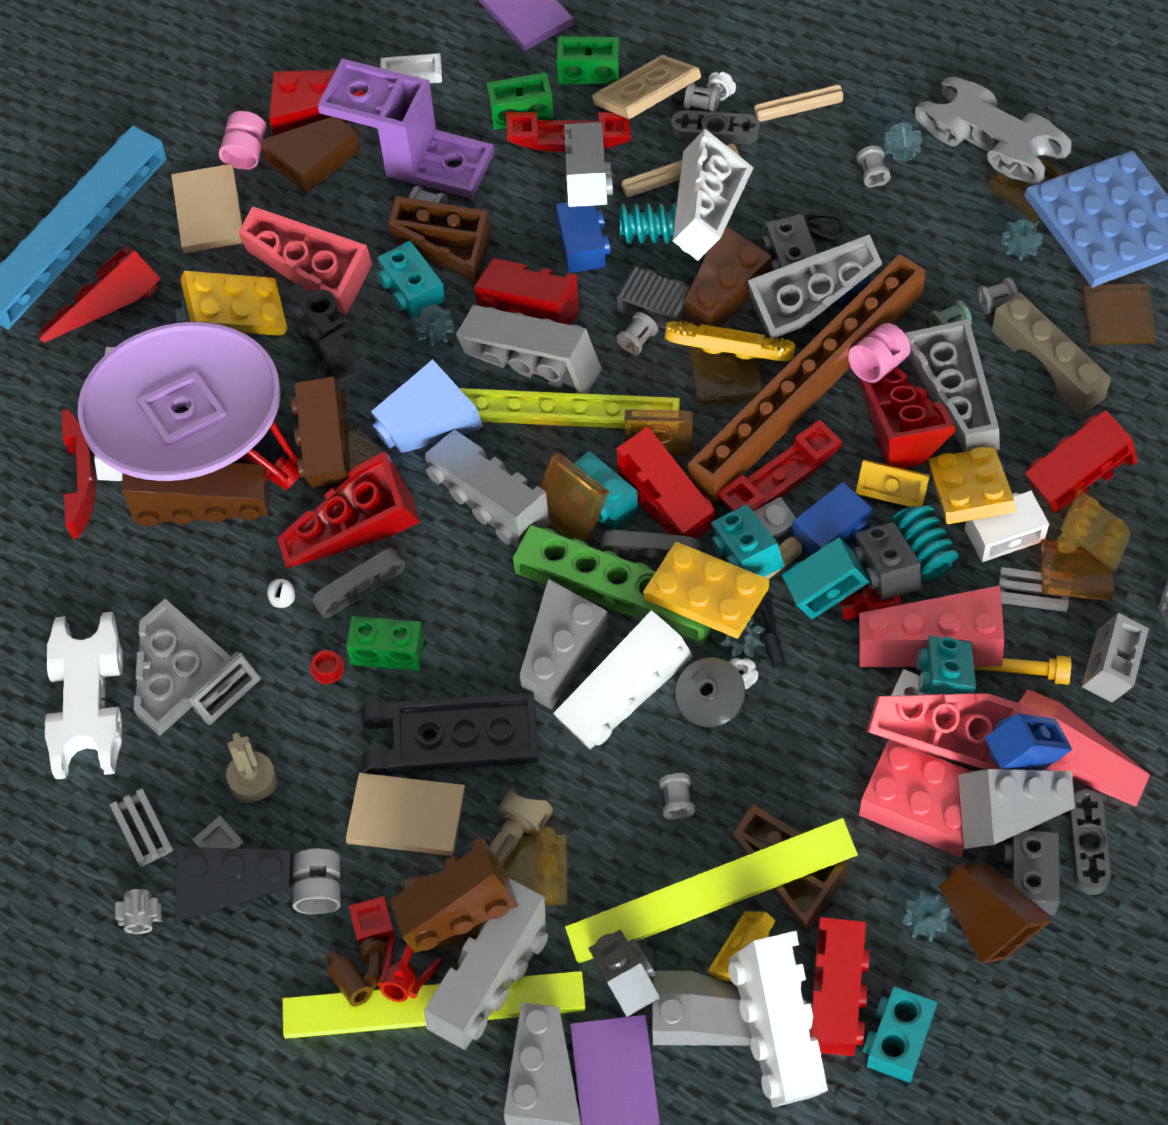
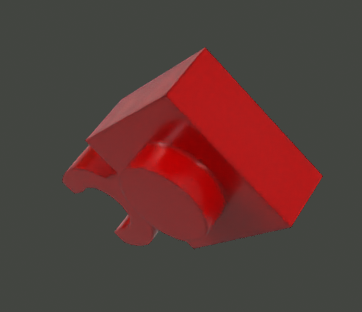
M868 585L862 587V593L857 594L854 592L840 601L839 604L842 607L843 619L849 620L858 617L859 613L902 605L900 595L881 600L874 588L870 589Z

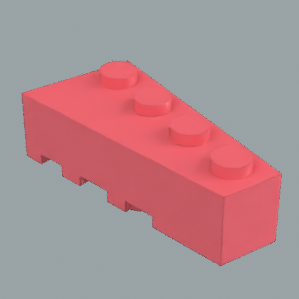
M253 206L239 230L240 237L248 253L295 284L300 283L309 293L318 289L331 292L336 299L338 311L345 316L373 265L367 245Z
M1000 585L859 613L860 667H916L919 649H925L929 635L951 637L956 640L971 642L974 667H1002L1004 629Z

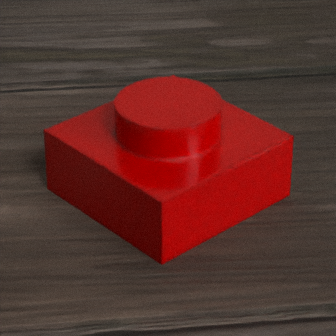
M384 896L349 906L358 945L371 937L382 939L394 935Z

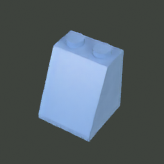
M433 359L371 411L376 420L373 427L378 432L379 438L389 449L395 446L401 453L438 443L454 429L465 435L478 431L483 427L477 408Z

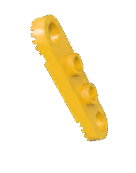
M670 321L666 324L665 339L672 343L699 347L704 352L719 354L722 351L734 353L736 357L741 359L758 357L775 361H790L794 358L796 347L793 341L784 340V338H781L779 341L778 337L775 339H771V337L765 338L763 334L704 324L697 327L693 323L688 324L686 321L684 324H682V321Z

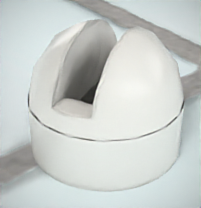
M275 579L267 588V596L270 599L269 602L274 607L284 608L293 603L295 590L288 580ZM282 587L280 598H277L276 594L278 588Z

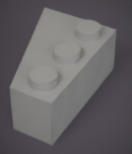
M602 122L564 124L568 207L607 205V195H613L611 164L604 161Z
M548 579L520 672L522 693H534V700L552 709L608 631L607 611Z
M986 769L958 774L964 849L995 845L1075 808L1072 771Z
M521 1002L503 1114L506 1125H581L559 1007Z

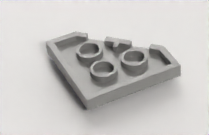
M166 599L161 601L139 621L140 643L136 664L137 688L133 708L136 715L159 736L193 707L186 701L185 697L231 657Z

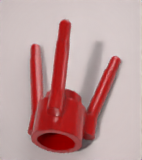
M273 421L270 429L288 458L285 459L281 455L272 464L253 448L240 458L248 464H258L265 467L268 478L286 491L300 477L297 465V458L299 457L293 452L277 424Z
M392 935L388 937L382 974L377 982V986L380 987L381 993L387 999L395 1002H404L408 996L412 999L417 997L420 988L443 963V960L437 958L416 980L415 969L408 964L413 952L408 944L400 961L392 965L396 939Z

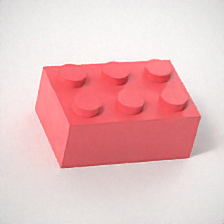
M888 740L862 797L859 816L962 857L965 849L958 774L973 771L921 750Z

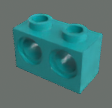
M893 986L889 998L882 996L875 1018L881 1020L877 1033L870 1030L863 1049V1053L869 1054L866 1067L911 1083L937 1002ZM900 1010L908 1011L913 1015L914 1020L902 1022L896 1018L894 1013ZM892 1044L897 1046L902 1054L898 1057H890L883 1052L882 1048L885 1045Z

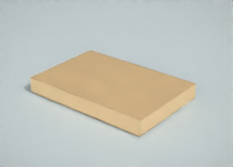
M661 55L594 93L592 98L595 106L631 119L700 79L701 74L698 67Z
M233 164L171 174L183 254L243 243L239 234L243 223Z
M359 773L346 842L347 844L453 856L465 798V785Z

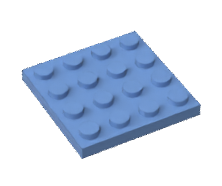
M1133 150L1026 189L1024 197L1091 287L1168 259V195Z

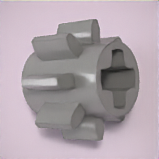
M129 890L124 893V902H115V920H118L119 926L124 925V931L127 933H148L152 930V921H161V904L158 903V898H152V893L148 890Z

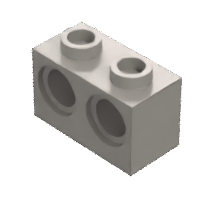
M1117 613L1102 625L1096 632L1081 687L1110 702H1114L1134 687L1149 628L1120 613Z

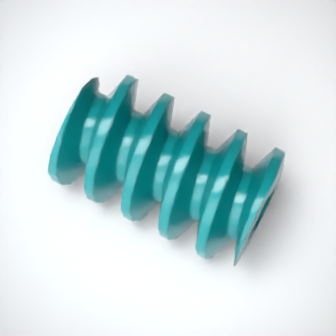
M650 203L646 204L643 213L640 212L638 204H633L631 213H628L625 204H621L620 239L624 235L627 244H631L634 235H637L640 244H644L647 235H650L652 243L657 244L659 236L662 235L665 243L669 244L674 234L676 203L671 204L669 212L665 211L663 203H659L654 213Z
M930 505L907 507L894 515L892 523H895L919 560L921 579L924 581H931L945 575L950 570L952 563L959 557L957 551H948L953 546L950 539H943L946 536V530L944 528H937L940 525V519L936 516L931 517L935 511L933 506Z

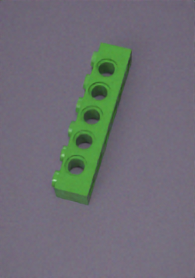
M530 525L513 556L515 574L547 585L548 579L594 604L642 621L652 610L681 637L702 645L705 644L712 629L644 600L643 591L656 572L649 566L639 562L632 563L626 561L611 551L602 552L594 549L579 539L570 540L562 537L552 529L546 527L538 528ZM554 556L561 557V559L556 561L549 560V558ZM584 568H591V569H593V570L590 571V572H581V571H580L581 569H584ZM614 580L624 581L622 584H613L611 582Z

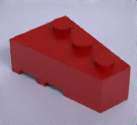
M335 70L274 71L269 118L273 136L332 117L319 113L318 103ZM360 90L357 93H353L352 95L362 96L365 95L367 91Z
M493 258L474 286L476 304L481 307H493L500 311L522 313L539 319L546 318L567 325H571L579 312L577 274L567 273L566 277L552 275L551 269L542 268L539 273L527 270L528 268L525 264Z
M1105 410L1100 415L1096 414L1089 417L1083 423L1082 429L1072 437L1066 436L1056 444L1055 450L1045 458L1039 457L1034 460L1028 467V471L1025 472V476L1032 489L1055 513L1088 493L1087 487L1100 477L1106 482L1114 477V474L1111 472L1125 462L1131 467L1138 462L1130 435Z
M648 426L616 448L618 475L637 490L638 504L667 534L689 536L698 539L712 529L711 522L714 521L715 512L713 504L700 493Z
M820 917L811 1006L814 1019H812V1027L809 1031L810 1037H815L818 1040L820 1053L854 1056L856 1044L863 1045L865 1022L858 1021L859 1008H866L867 985H861L862 972H868L870 949H864L866 922Z

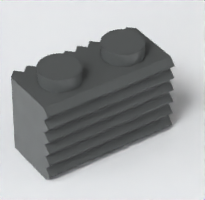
M633 267L617 295V311L631 317L637 312H642L651 317L658 327L666 329V324L670 321L683 322L685 318V298L690 287L679 280L672 281L662 278L652 270H639L637 267Z

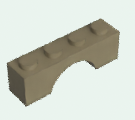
M1017 294L996 308L991 331L1013 352L1025 350L1036 356L1051 374L1056 385L1057 394L1080 416L1106 398L1111 377L1023 294Z

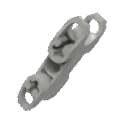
M947 77L941 82V94L950 101L949 104L939 105L925 101L920 102L915 107L916 120L932 133L936 139L950 146H957L963 139L988 151V161L994 169L1013 179L1030 184H1039L1045 179V166L1036 156L1047 155L1060 159L1066 158L1071 153V140L1049 120L1034 113H1029L1020 120L998 109L997 100L993 93L975 82L957 77ZM951 87L957 90V94L952 90ZM926 113H927L929 116H931L935 121L931 120V119L926 115ZM1050 139L1056 140V141L1060 144L1061 147H1059L1058 145H1056V144H1055L1053 141H1051ZM1028 167H1030L1034 171V173L1030 172Z

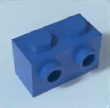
M568 202L556 204L557 225L568 273L605 268V254H610V243L608 235H602L601 229H605L602 210H596L595 205L568 207Z
M842 482L793 521L792 537H795L801 543L802 549L810 556L819 551L825 544L834 541L838 537L847 544L855 538V533L870 528L872 508Z
M1017 713L1015 716L1000 720L994 726L995 730L984 737L990 747V757L997 766L1004 770H1044L1073 750L1056 718Z

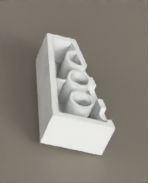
M706 129L683 151L673 242L697 261L721 238L754 168Z
M651 610L553 714L589 749L595 745H601L608 739L612 730L619 723L626 719L639 705L693 658V655L683 638Z
M796 931L754 940L729 958V975L732 983L737 985L740 994V1013L743 1020L749 1025L752 1036L750 1041L751 1051L754 1058L760 1063L763 1073L761 1079L762 1089L765 1096L770 1099L772 1108L809 1099L828 1091L818 1040L809 1035L812 1019L814 1018L811 1003H807L802 999L801 981L806 980L803 964H795L792 946L799 945Z

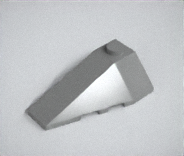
M869 234L748 280L749 297L761 325L771 339L805 326L881 266L882 261Z
M654 971L656 975L653 976V985L660 998L653 1002V1045H750L752 1036L748 1023L743 1020L740 1013L739 1004L741 998L737 985L693 971Z

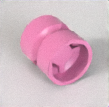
M237 111L229 115L224 132L225 135L219 150V157L224 164H233L235 169L246 170L257 166L262 150L260 142L264 140L267 131L265 121L258 115L248 111Z
M883 323L850 349L848 361L852 370L859 378L869 383H876L909 356L910 343L904 332L897 326Z

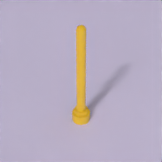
M1056 656V659L1049 658V662L1003 658L1002 667H974V670L1047 676L1048 680H1054V684L1069 685L1071 657Z

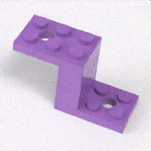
M341 59L318 103L319 113L378 128L386 177L473 199L495 153L493 144L436 130L429 80ZM360 90L367 91V93L362 96L352 95L353 93H357ZM452 161H459L462 163L460 166L455 168L447 166V164Z

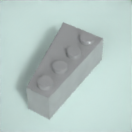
M473 305L456 333L465 354L504 368L506 363L510 364L513 370L528 378H531L533 373L549 380L548 385L558 389L566 385L576 389L575 393L588 394L602 370L586 328L579 325H567L546 318L539 319L522 313H510L493 307L486 308Z
M455 429L425 453L426 472L431 480L438 485L443 483L449 488V492L454 500L459 504L465 502L472 508V512L477 520L484 525L489 523L495 528L497 536L506 545L512 543L518 548L530 525L538 528H547L549 526L546 491L539 486L533 490L526 485L527 479L518 472L511 476L504 463L496 457L490 460L486 459L483 448Z
M510 878L509 881L518 906L509 910L500 918L489 919L483 922L476 940L471 937L468 938L459 957L458 965L460 967L458 970L450 967L424 1010L427 1030L463 1050H466L473 1039L478 1040L487 1026L488 1017L493 1010H500L506 1001L508 989L514 981L519 982L523 978L528 968V961L534 953L539 954L543 950L548 940L545 920V897Z

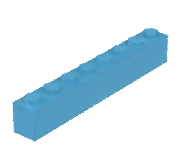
M132 125L125 134L118 138L114 146L98 159L96 165L79 179L77 185L65 197L59 200L57 206L45 218L39 221L37 227L25 239L20 241L17 248L7 259L0 263L1 326L9 329L167 160L161 140Z

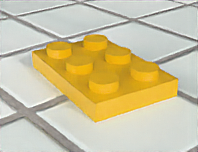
M195 271L183 272L180 280L190 322L223 325L248 334L277 336L285 334L287 324L275 278Z
M995 446L977 447L971 451L955 454L944 453L938 457L928 459L931 477L947 524L1016 512L1015 500Z
M675 541L643 591L644 600L738 639L769 589V579Z

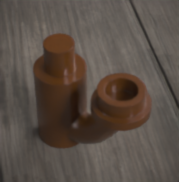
M375 937L364 940L358 948L361 961L364 964H368L367 971L363 976L348 956H341L337 950L329 952L325 957L329 964L327 970L329 976L353 1007L360 1006L370 999L381 975V956L384 955L386 946Z

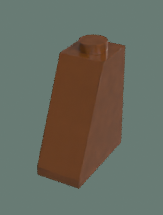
M330 117L277 134L260 142L264 160L306 194L360 151L359 134L352 124L345 123L336 117Z
M968 862L961 863L949 871L950 877L939 886L981 964L1007 959L1052 921L1046 911L987 863L970 865Z

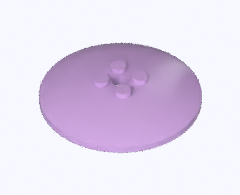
M183 322L159 326L125 340L108 352L95 365L86 378L80 392L78 401L79 425L83 437L93 453L105 464L121 473L157 481H174L202 476L238 460L248 453L267 433L276 417L280 403L278 373L271 357L264 348L251 337L235 329L203 322ZM178 408H189L184 413H175Z

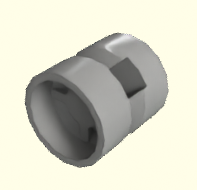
M320 848L307 849L294 854L292 857V877L296 881L293 885L294 910L304 914H323L338 910L341 906V886L337 882L340 878L339 854L332 850Z

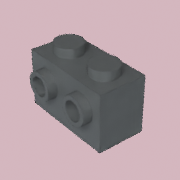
M803 214L766 222L765 235L761 236V245L763 251L772 256L771 271L817 254Z
M894 522L855 533L856 547L852 548V550L855 552L870 581L867 584L870 589L874 588L881 600L921 590L920 562Z
M1023 831L1012 836L1010 843H1004L1003 865L1010 866V878L1005 877V879L1049 915H1055L1060 903L1059 833Z
M620 929L613 934L610 933L602 936L594 945L588 948L627 1017L660 998L650 980L656 974L635 938L627 941Z

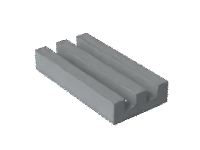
M1001 567L999 578L1001 603L1067 612L1071 576ZM1005 590L1060 596L1061 599L1005 592Z
M235 652L190 692L185 699L194 707V711L202 717V721L210 726L261 678L240 652ZM240 664V666L233 673H231L203 700L199 701L205 694H207L215 685H217L225 676H227L234 668H236ZM245 673L248 674V677L209 712L206 710L220 695H223L240 677Z
M143 789L136 791L137 795L130 797V795L123 797L124 801L119 804L116 801L109 804L140 868L173 851ZM140 802L163 847L157 850L136 810L135 805ZM126 809L129 810L149 851V854L145 856L142 855L122 814V811Z

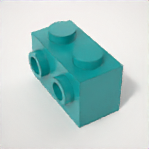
M411 241L377 257L379 271L376 274L380 284L384 289L390 288L392 290V296L397 307L401 311L406 309L412 319L445 302L443 283Z
M588 451L565 471L566 491L574 501L580 502L599 522L606 524L610 529L617 530L638 511L637 490L592 452Z
M747 504L711 522L715 534L711 538V542L719 556L725 554L726 562L762 577L784 567L778 543Z
M840 537L825 544L819 551L805 560L796 563L790 570L782 574L796 605L812 620L870 582L855 552Z
M929 635L925 649L920 648L917 655L916 669L921 670L918 692L923 693V695L974 694L976 681L971 642L960 641L951 637Z

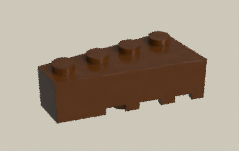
M231 463L202 476L174 481L146 480L122 473V493L135 524L151 527L164 522L188 524L195 520L222 522L226 518L255 520L259 516H269V479L266 469L262 465Z

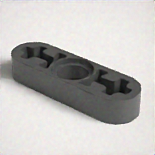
M682 110L676 112L671 118V133L678 140L694 141L706 129L722 143L752 144L760 136V121L751 114ZM682 123H688L687 128H681ZM698 123H702V130H698ZM711 124H720L724 128L719 132H712L707 127ZM729 125H733V132L729 131ZM746 126L750 127L749 132H744L743 128Z
M609 530L602 535L600 551H611L624 560L648 562V559H652L654 563H662L675 541L700 551L701 544L697 539L689 536Z
M386 549L323 587L316 593L312 603L322 617L330 618L361 599L363 593L369 594L401 574L405 568V561L395 549Z
M1080 790L1074 794L1075 808L1068 811L1075 882L1082 892L1097 895L1107 888L1111 878L1104 804L1102 798L1096 792ZM1082 801H1086L1088 806L1093 808L1089 816V823L1083 824L1085 820L1084 810L1078 808ZM1084 834L1093 835L1098 839L1099 847L1095 850H1087L1080 845L1079 838ZM1089 860H1095V874L1102 876L1099 877L1097 883H1091L1090 877H1084L1087 875L1090 867Z

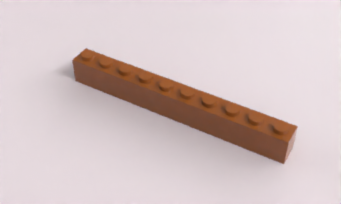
M899 254L688 463V477L703 496L715 504L719 500L716 493L742 474L744 475L851 367L848 361L850 349L881 324H894L923 295L925 269Z

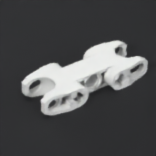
M113 612L102 613L97 632L90 638L76 640L71 638L66 617H55L47 644V672L51 682L64 681L63 712L47 713L45 717V740L49 751L51 771L55 779L66 778L71 757L77 751L89 748L98 751L100 766L104 770V775L115 774L117 758L122 744V717L119 707L105 708V700H101V698H105V677L121 676L123 673V651L118 638L116 619Z

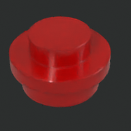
M331 650L318 652L310 662L311 676L316 682L321 684L337 682L345 671L342 657Z

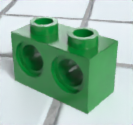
M558 36V84L610 85L619 80V37Z
M547 72L486 82L488 105L494 130L506 128V112H537V120H554L552 92Z
M352 616L346 645L351 665L420 671L425 641L421 621Z

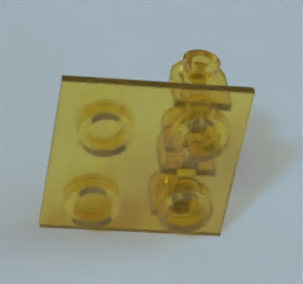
M1079 489L1061 525L1060 530L1062 534L1057 539V546L1061 552L1069 553L1081 545L1115 572L1133 530L1123 520L1116 518L1103 508L1096 499L1089 497Z
M543 827L537 836H522L503 865L508 878L544 896L545 906L567 905L566 835H557L554 828Z

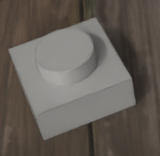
M781 497L753 511L775 540L792 531L793 521L796 517Z
M221 816L217 817L192 839L199 848L239 849L245 844Z

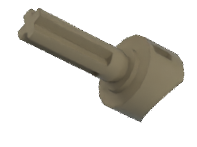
M239 733L233 734L234 741L227 743L233 758L226 771L230 791L240 803L260 801L276 791L278 780L274 766L267 756L253 751L248 736L241 738Z
M513 786L497 809L506 822L490 845V849L501 864L504 865L522 837L523 832L538 836L553 813L552 806L546 800L520 797Z

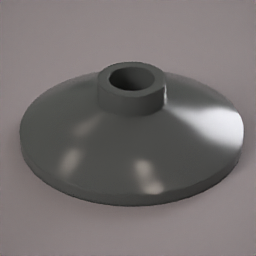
M715 657L702 658L691 663L681 673L676 685V702L681 713L690 722L701 727H719L730 722L741 710L745 700V683L740 672L728 661ZM707 684H711L713 692L709 696H704L702 688Z

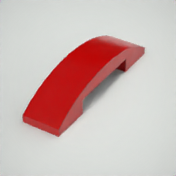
M506 112L507 141L536 150L564 152L566 151L564 124L602 122L603 147L605 149L631 140L630 119L611 112H598V121L537 120V112Z
M67 409L62 410V438L69 454H76L77 492L64 494L65 524L71 538L75 539L80 537L90 519L96 497L97 477L94 458L83 437L80 425L74 415Z
M819 420L794 438V445L748 478L742 474L718 491L716 496L731 512L746 504L752 511H755L782 497L810 477L840 448L842 441Z

